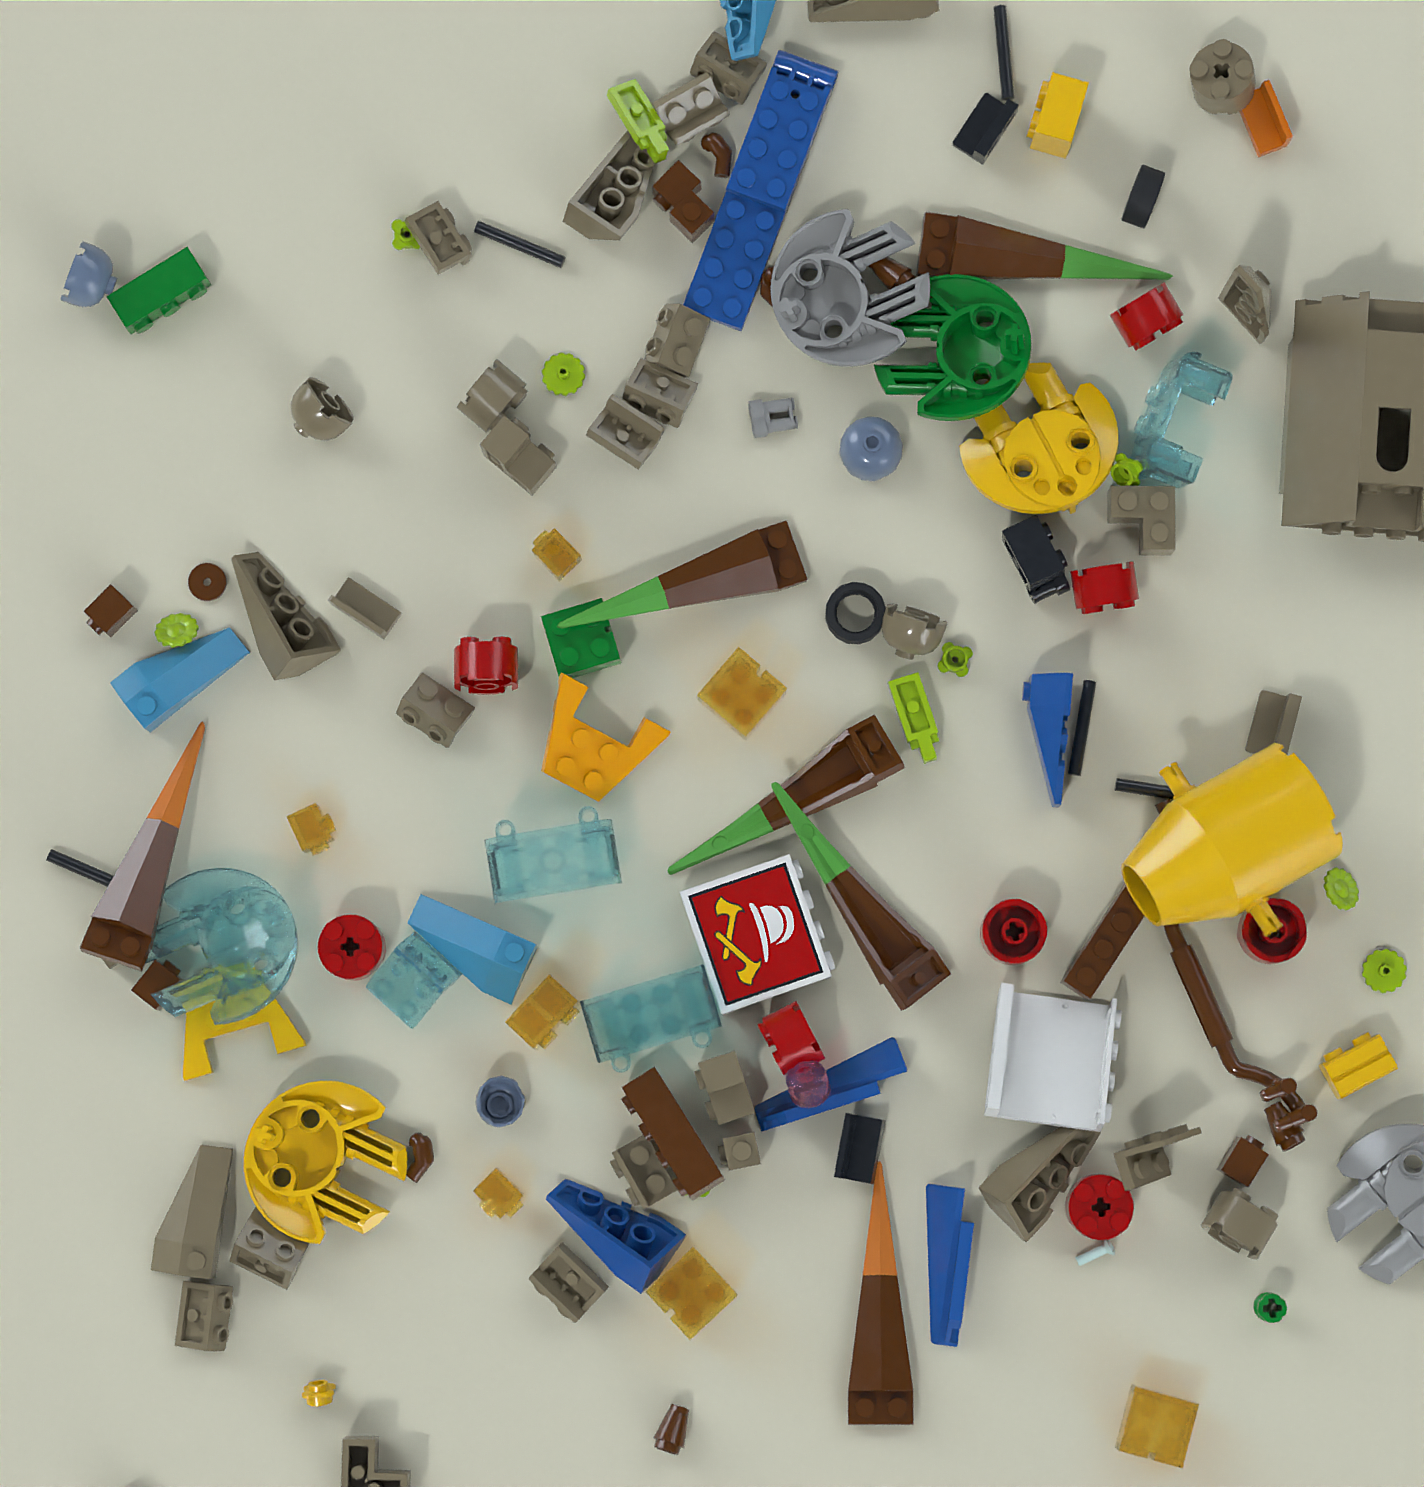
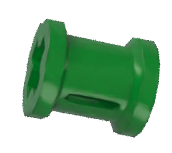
M1270 1292L1261 1293L1254 1301V1312L1263 1321L1276 1323L1281 1321L1282 1317L1287 1313L1285 1300L1277 1294ZM1268 1299L1272 1303L1277 1304V1309L1272 1310V1316L1268 1312L1263 1311V1306L1269 1303Z

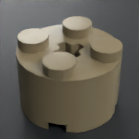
M1220 39L1204 47L1196 54L1189 69L1192 90L1198 105L1206 112L1215 115L1217 113H1228L1230 115L1243 110L1251 102L1256 84L1253 62L1248 52L1235 43H1231L1226 39Z
M498 359L493 363L495 370L488 367L466 393L468 396L465 400L467 404L465 405L460 401L457 406L459 411L486 433L489 430L492 431L504 415L507 417L505 412L510 406L516 409L525 399L528 392L525 389L527 384Z
M1234 1188L1232 1192L1229 1190L1221 1191L1202 1222L1201 1227L1203 1229L1210 1227L1208 1234L1229 1249L1239 1253L1241 1248L1250 1251L1247 1256L1248 1258L1257 1260L1278 1226L1276 1223L1278 1214L1265 1206L1258 1208L1250 1203L1251 1197L1237 1188Z

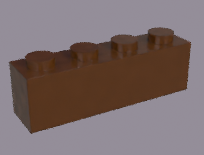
M1125 884L1060 982L1086 1000L1092 998L1144 918L1143 913L1135 904Z
M655 1067L621 1087L626 1094L621 1100L631 1115L635 1112L638 1113L643 1123L638 1125L639 1129L648 1142L653 1139L660 1150L655 1154L664 1169L671 1167L677 1177L672 1182L682 1197L688 1194L693 1201L725 1181V1178Z

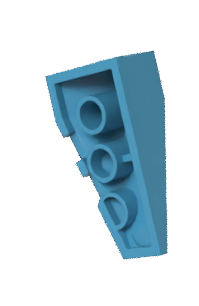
M720 0L721 8L726 10L728 18L725 29L731 60L738 61L758 56L776 0Z
M227 628L187 643L184 646H179L136 662L110 682V684L144 729L151 733L250 652L231 628Z
M420 894L408 920V924L478 989L512 1005L538 947L536 944Z

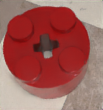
M1165 282L1110 314L1112 321L1128 348L1133 346L1135 351L1154 341L1156 338L1153 333L1160 330L1163 335L1184 323L1181 319V316L1184 314Z
M1134 561L1126 562L1127 569H1123L1122 563L1082 569V576L1078 575V570L1070 571L1076 609L1081 608L1082 614L1102 612L1103 605L1112 603L1113 609L1134 607V600L1139 599Z
M500 636L492 638V641H479L477 637L460 638V645L454 648V688L461 691V686L468 687V693L490 695L505 693V687L512 685V691L518 688V648L511 644V638Z
M1269 898L1267 903L1280 923L1283 924L1276 931L1278 937H1265L1252 914L1245 911L1238 923L1237 939L1243 951L1253 960L1263 964H1277L1295 957L1302 950L1307 939V929L1304 915L1295 904L1285 899Z
M1007 899L999 902L986 913L980 926V939L984 950L993 960L1006 965H1019L1031 960L1041 951L1047 938V924L1043 914L1035 906L1021 899ZM1009 924H1013L1014 928L1021 929V934L1017 936V941H1013L1012 936H1006L1005 931L1010 928Z
M347 914L336 917L324 926L319 936L318 954L326 970L342 979L352 981L365 979L379 968L385 958L386 943L383 934L373 922L362 916ZM351 939L360 946L359 950H354L353 956H350V953L344 950L345 945H349Z
M797 1001L763 1017V1022L757 1024L768 1046L775 1045L777 1050L772 1052V1055L783 1076L788 1073L792 1076L826 1059Z
M1091 1174L1082 1177L1072 1186L1066 1197L1065 1211L1068 1221L1077 1232L1091 1239L1108 1240L1117 1237L1128 1228L1134 1213V1203L1130 1191H1125L1122 1181L1109 1175ZM1097 1198H1100L1101 1202L1107 1203V1209L1102 1210L1101 1216H1099L1098 1212L1092 1211V1205L1097 1204Z

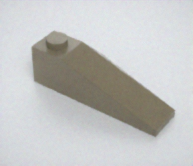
M938 0L807 1L810 22L902 21L927 18L933 13L940 11Z
M628 130L568 202L563 222L588 239L620 241L638 218L655 163L647 153V149L641 150L636 145Z
M1239 265L1234 269L1218 299L1252 337L1261 344L1269 335L1271 289L1268 286L1270 283L1259 270L1255 272L1250 266Z
M259 552L234 555L231 558L259 654L274 680L300 676L341 651L327 624L320 617L315 619L303 607L306 602L300 595L294 597L283 585L284 578Z
M1060 1126L999 1165L978 1187L989 1208L1027 1243L1054 1211L1050 1208L1059 1191L1065 1193L1070 1185L1066 1183L1068 1176L1074 1167L1082 1165L1101 1131L1096 1132Z
M200 1145L155 1237L151 1270L202 1279L216 1278L233 1149Z

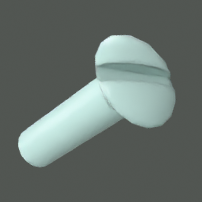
M1108 1239L1104 1241L1103 1245L1075 1258L1079 1266L1107 1253L1115 1255V1250Z

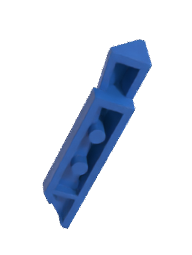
M893 1037L756 1105L754 1110L761 1132L881 1094L877 1081L907 1072L896 1039Z
M927 1184L926 1212L930 1337L933 1344L957 1347L959 1329H961L974 1223L961 1221L965 1188Z

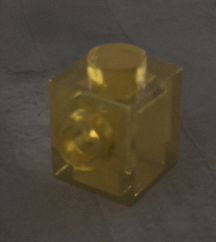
M555 528L550 533L547 530L543 531L533 541L535 545L531 549L533 555L559 582L582 561L581 555Z
M317 803L286 816L304 853L311 852L313 856L320 854L330 848L328 843L335 840L332 832L337 831L329 813L323 815Z
M495 1168L473 1190L482 1200L478 1205L491 1218L495 1215L500 1219L505 1215L512 1218L524 1206L520 1200L525 1194L499 1168Z

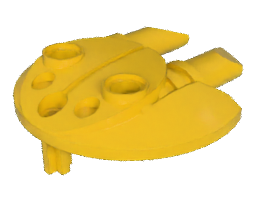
M1029 363L1024 380L1041 408L1040 412L1033 414L1032 419L1027 417L1017 424L1015 421H1011L1004 406L1001 404L992 411L975 417L974 419L984 437L983 439H967L959 445L962 464L967 476L979 492L995 504L1006 509L1028 514H1046L1068 510L1070 514L1076 512L1075 506L1092 495L1111 472L1119 444L1117 421L1109 402L1091 382L1080 384L1073 396V394L1068 393L1051 363ZM1079 443H1085L1088 445L1084 449L1074 448V446ZM1021 471L1031 472L1027 477L1017 476Z
M314 1081L301 1084L285 1091L272 1100L254 1122L244 1151L246 1185L255 1206L263 1217L282 1233L297 1240L321 1244L326 1234L322 1220L325 1217L361 1234H365L377 1226L390 1211L341 1188V1183L335 1180L341 1171L339 1168L345 1163L346 1157L351 1160L355 1157L405 1182L407 1173L406 1146L370 1129L369 1124H367L382 1118L386 1107L365 1090L337 1081ZM310 1109L316 1110L320 1115L319 1124L314 1128H309L304 1123V1115ZM281 1168L287 1169L291 1174V1181L285 1187L277 1184L275 1180L276 1172Z

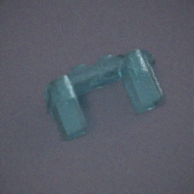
M1189 352L1164 367L1158 384L1155 387L1151 386L1146 395L1145 404H1148L1145 415H1141L1138 418L1134 428V433L1137 436L1130 458L1138 460L1143 466L1139 479L1143 480L1151 477L1170 486H1175V488H1182L1195 482L1203 458L1183 450L1181 445L1164 439V435L1180 393L1214 406L1217 397L1222 400L1226 399L1233 380L1231 372L1200 360L1199 358L1202 357V353Z
M585 806L579 811L578 824L516 833V828L511 821H499L495 827L496 837L484 840L494 904L622 883L612 819L599 820L596 809L591 806ZM586 812H593L595 814L591 822L583 820V815ZM502 826H511L509 835L503 836L500 834Z
M704 964L580 1001L597 1062L601 1063L611 1060L613 1069L619 1073H625L631 1068L632 1062L629 1054L689 1036L692 1037L696 1047L705 1049L712 1042L710 1030L722 1026ZM699 1033H706L709 1040L706 1044L700 1045L696 1042V1036ZM619 1057L627 1059L628 1064L626 1068L618 1069L616 1067V1060Z

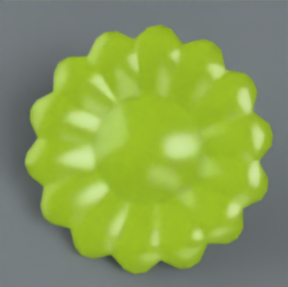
M559 353L557 356L552 355L550 360L544 363L545 368L541 372L544 376L542 381L547 385V390L553 391L555 395L562 394L563 396H568L569 393L574 394L577 388L582 387V381L585 379V374L583 373L585 369L580 364L579 358H574L572 354L565 355L564 353Z
M170 614L168 617L162 618L160 623L156 624L154 634L157 641L162 642L163 646H170L171 648L181 647L193 641V638L197 636L199 626L196 619L191 618L189 614Z
M1337 867L1327 871V875L1324 876V889L1326 890L1327 898L1340 910L1344 909L1347 911L1355 907L1356 902L1359 900V890L1351 873L1346 872L1344 868L1339 869Z
M1388 949L1375 950L1372 955L1366 957V962L1362 964L1364 969L1362 976L1366 978V985L1371 986L1373 991L1379 990L1381 993H1386L1387 991L1394 992L1396 987H1401L1402 981L1406 979L1405 971L1407 967L1403 964L1404 959L1398 956L1396 951L1390 952Z

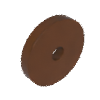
M203 563L191 571L188 578V586L191 593L197 599L213 601L224 593L227 579L220 567L212 563ZM205 579L211 580L210 585H204Z

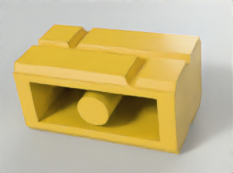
M1366 1032L1351 1040L1354 1045L1353 1047L1345 1051L1338 1047L1323 1055L1325 1062L1319 1064V1068L1337 1099H1342L1398 1069L1380 1034L1371 1036L1369 1032Z

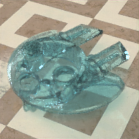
M212 868L197 871L178 879L165 889L164 900L166 904L179 911L180 916L157 926L154 944L145 964L189 945H193V947L200 945L210 966L203 968L202 973L152 993L151 995L154 1000L174 1017L215 1001L210 1011L215 1025L245 1019L272 1002L289 980L295 966L298 951L296 924L287 903L278 891L256 875L231 868ZM237 904L245 905L240 913H230L233 906ZM257 961H268L266 967L262 970L253 969Z

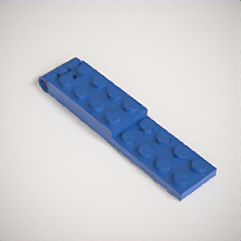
M782 50L778 51L728 181L726 193L685 298L684 306L710 318L711 321L742 331L839 71ZM794 94H796V95H798L799 97L795 99V98H792L791 96L794 95Z

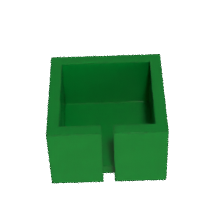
M602 598L541 616L558 676L562 672L571 678H575L621 664L609 620L562 629L557 627L560 622L602 603Z

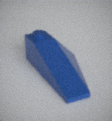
M1073 673L1031 674L1029 682H1023L1022 701H1028L1027 711L1052 807H1059L1062 801L1065 760H1062L1063 753L1065 754L1068 740L1065 722L1068 721L1071 710Z
M568 1179L563 1180L546 1197L549 1204L610 1271L640 1294L661 1275L686 1237L684 1232L659 1215L650 1212L649 1216L633 1211L631 1210V1204L622 1201L621 1205L604 1199L601 1192Z

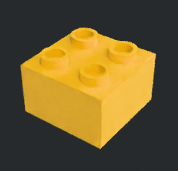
M1052 72L1049 82L1043 80L1035 108L1041 109V111L1034 110L1027 137L1032 139L1030 149L1066 159L1089 82Z

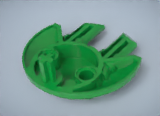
M960 274L931 277L929 301L932 304V308H923L890 324L892 327L901 329L905 338H930L931 341H937V362H929L928 365L874 364L877 379L886 395H925L918 401V416L938 421H960L981 416L1004 403L1017 390L1026 375L1032 351L1031 334L1027 319L1017 302L1007 292L987 280ZM982 322L992 323L988 327L979 326ZM980 379L989 380V382L984 385L976 383V381Z

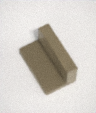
M349 577L336 596L331 595L328 599L332 606L383 640L402 614L399 610Z
M1262 690L1258 697L1245 748L1246 752L1255 754L1273 743H1279L1284 746L1281 751L1287 755L1302 696L1292 693L1284 696Z

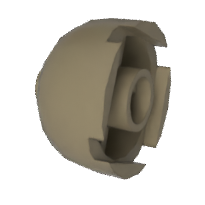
M312 377L308 378L292 397L291 412L295 420L294 427L305 438L311 436L314 439L324 441L335 439L350 427L354 417L348 406L338 395L333 398L326 393L330 388L329 386Z
M887 604L882 621V633L887 644L896 649L895 654L897 656L913 660L915 655L929 654L939 646L947 626L946 621L939 623L940 617L920 609L906 606L905 612L896 610L898 604Z

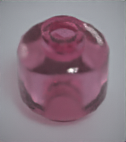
M815 1060L798 1063L795 1067L788 1070L785 1076L789 1096L794 1104L799 1107H817L829 1097L831 1089L826 1069Z

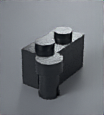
M1037 515L1002 530V542L1024 584L1027 583L1026 589L1029 597L1032 596L1033 604H1037V602L1054 594L1059 596L1070 591V586L1065 576V567L1068 566L1065 556L1060 549L1055 551L1051 540L1054 539L1052 532L1046 522L1041 524Z

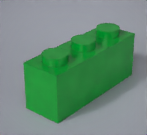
M185 247L106 297L131 335L135 332L140 334L153 326V321L162 315L168 317L176 313L180 309V304L188 299L196 300L202 297L207 292L206 288L211 286V283L189 248Z

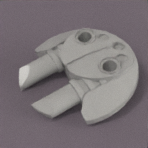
M849 209L828 212L800 227L780 251L771 278L773 310L780 327L788 339L811 358L826 364L842 367L871 364L888 357L900 349L907 340L903 331L892 327L890 323L928 307L930 300L929 272L877 295V292L869 295L860 272L866 270V266L916 243L902 228L892 221L852 238L850 235L854 220ZM809 269L817 270V277L813 281L807 282L802 280L805 271ZM838 325L843 328L839 337H827V331L830 327Z
M1406 1123L1385 1126L1366 1134L1356 1141L1342 1156L1337 1167L1343 1176L1359 1179V1184L1327 1208L1330 1228L1336 1242L1345 1237L1379 1209L1384 1210L1388 1207L1394 1217L1398 1216V1222L1404 1227L1400 1230L1401 1235L1358 1267L1370 1277L1387 1284L1393 1283L1418 1262L1424 1260V1125ZM1409 1155H1417L1421 1158L1423 1164L1417 1169H1412L1406 1165L1404 1159Z

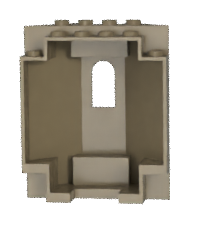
M1370 291L1359 292V298L1345 297L1342 294L1322 297V301L1295 300L1293 339L1288 344L1279 494H1283L1281 526L1322 529V534L1341 535V531H1352L1354 536L1362 538L1373 537V533L1386 534V539L1404 540L1406 536H1418V541L1424 542L1423 302L1370 299ZM1379 408L1411 410L1408 460L1405 467L1396 472L1384 470L1377 462Z

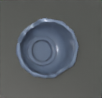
M505 1076L490 1078L479 1088L476 1095L477 1112L488 1125L494 1127L511 1125L522 1115L525 1097L517 1081Z

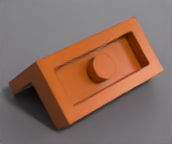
M1270 80L1263 81L1260 88L1255 90L1251 102L1243 110L1239 111L1258 157L1287 147L1293 137Z

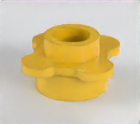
M326 1380L311 1381L308 1385L304 1386L305 1392L302 1393V1398L306 1399L309 1406L328 1405L333 1401V1390L336 1389V1385L328 1383Z

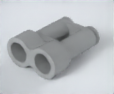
M793 398L762 402L761 399L748 401L754 438L767 437L768 433L798 429L797 417H793L792 411L795 410ZM788 412V417L770 420L769 414Z

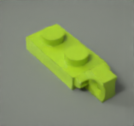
M636 78L609 88L607 98L636 145L641 150L647 149V153L655 164L666 160L667 152L669 151L665 143L667 139L665 134L666 127Z
M916 672L888 681L887 684L911 750L919 748L924 764L935 761L937 756L933 743L939 742L938 729L919 673Z

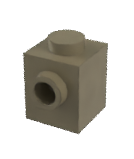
M754 1132L723 1138L724 1145L717 1146L721 1165L728 1164L729 1171L761 1164Z

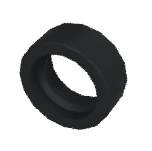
M1141 165L1121 218L1122 221L1143 229L1146 227L1164 181L1165 172Z
M850 582L841 585L831 594L826 604L825 620L829 630L837 639L847 644H862L871 641L879 634L886 606L882 596L874 587L861 582ZM851 595H861L867 598L874 608V619L871 625L859 632H852L843 628L837 618L839 603L845 597Z

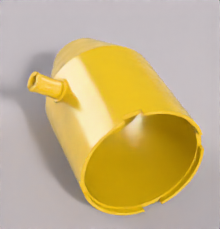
M1273 743L1197 787L1190 785L1177 762L1171 763L1170 768L1166 766L1159 772L1174 794L1173 801L1165 806L1121 865L1122 876L1132 899L1152 924L1164 926L1229 918L1246 911V913L1252 914L1265 937L1283 926L1267 903L1268 897L1335 859L1341 854L1343 849L1342 835L1340 832L1335 834L1331 820L1335 819L1336 816L1330 802L1313 774L1294 753L1288 756L1281 751L1284 748L1283 745Z

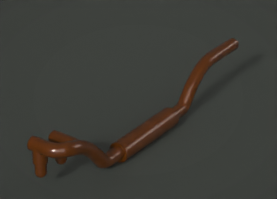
M1170 799L1155 805L1159 814L1171 802ZM1179 924L1164 925L1165 934L1173 950L1170 953L1208 1042L1211 1048H1216L1226 1070L1236 1078L1250 1080L1266 1087L1260 1092L1262 1101L1268 1102L1277 1097L1284 1101L1290 1112L1273 1122L1274 1129L1277 1132H1282L1291 1127L1295 1128L1314 1120L1317 1117V1109L1313 1105H1306L1295 1091L1297 1084L1294 1079H1282L1270 1071L1242 1063L1238 1060L1230 1042L1233 1039L1232 1034L1192 944H1187Z

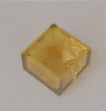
M738 647L697 694V700L746 741L786 695L788 688L767 670L761 674L760 678L757 673L760 671L761 665Z
M549 974L505 1023L533 1049L537 1050L540 1046L546 1049L558 1037L554 1032L557 1027L562 1023L568 1026L580 1013L577 1009L580 1002Z
M695 1246L688 1250L645 1291L665 1314L672 1308L675 1313L670 1319L689 1340L738 1296V1293Z
M1131 1384L1115 1448L1121 1452L1147 1459L1150 1452V1458L1154 1461L1183 1468L1199 1404L1195 1401Z

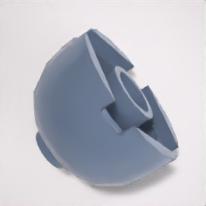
M82 241L79 247L85 249L83 255H75L64 285V289L69 290V294L62 295L61 301L79 307H92L98 304L105 294L109 295L113 292L117 278L112 276L113 264L110 257L102 249Z
M865 417L856 420L846 428L840 441L839 454L844 466L851 475L864 481H877L887 477L896 470L902 458L903 443L899 432L890 422L880 417Z

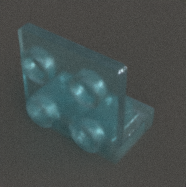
M414 931L394 949L367 983L366 988L407 1026L413 1029L439 997L460 978L462 973Z

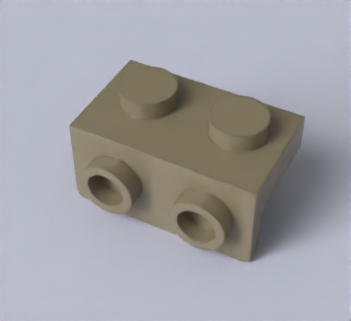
M680 303L665 304L664 308L658 313L656 319L657 327L654 335L646 345L645 360L682 377H689L710 318Z
M612 394L605 408L588 428L586 436L639 470L658 445L664 432V427L658 424L652 417L646 416L632 407L626 400Z
M422 672L402 697L396 714L408 725L414 726L428 735L433 742L449 748L455 735L473 714L475 707Z
M563 1242L529 1277L537 1292L546 1296L557 1306L561 1315L569 1318L574 1323L609 1288Z

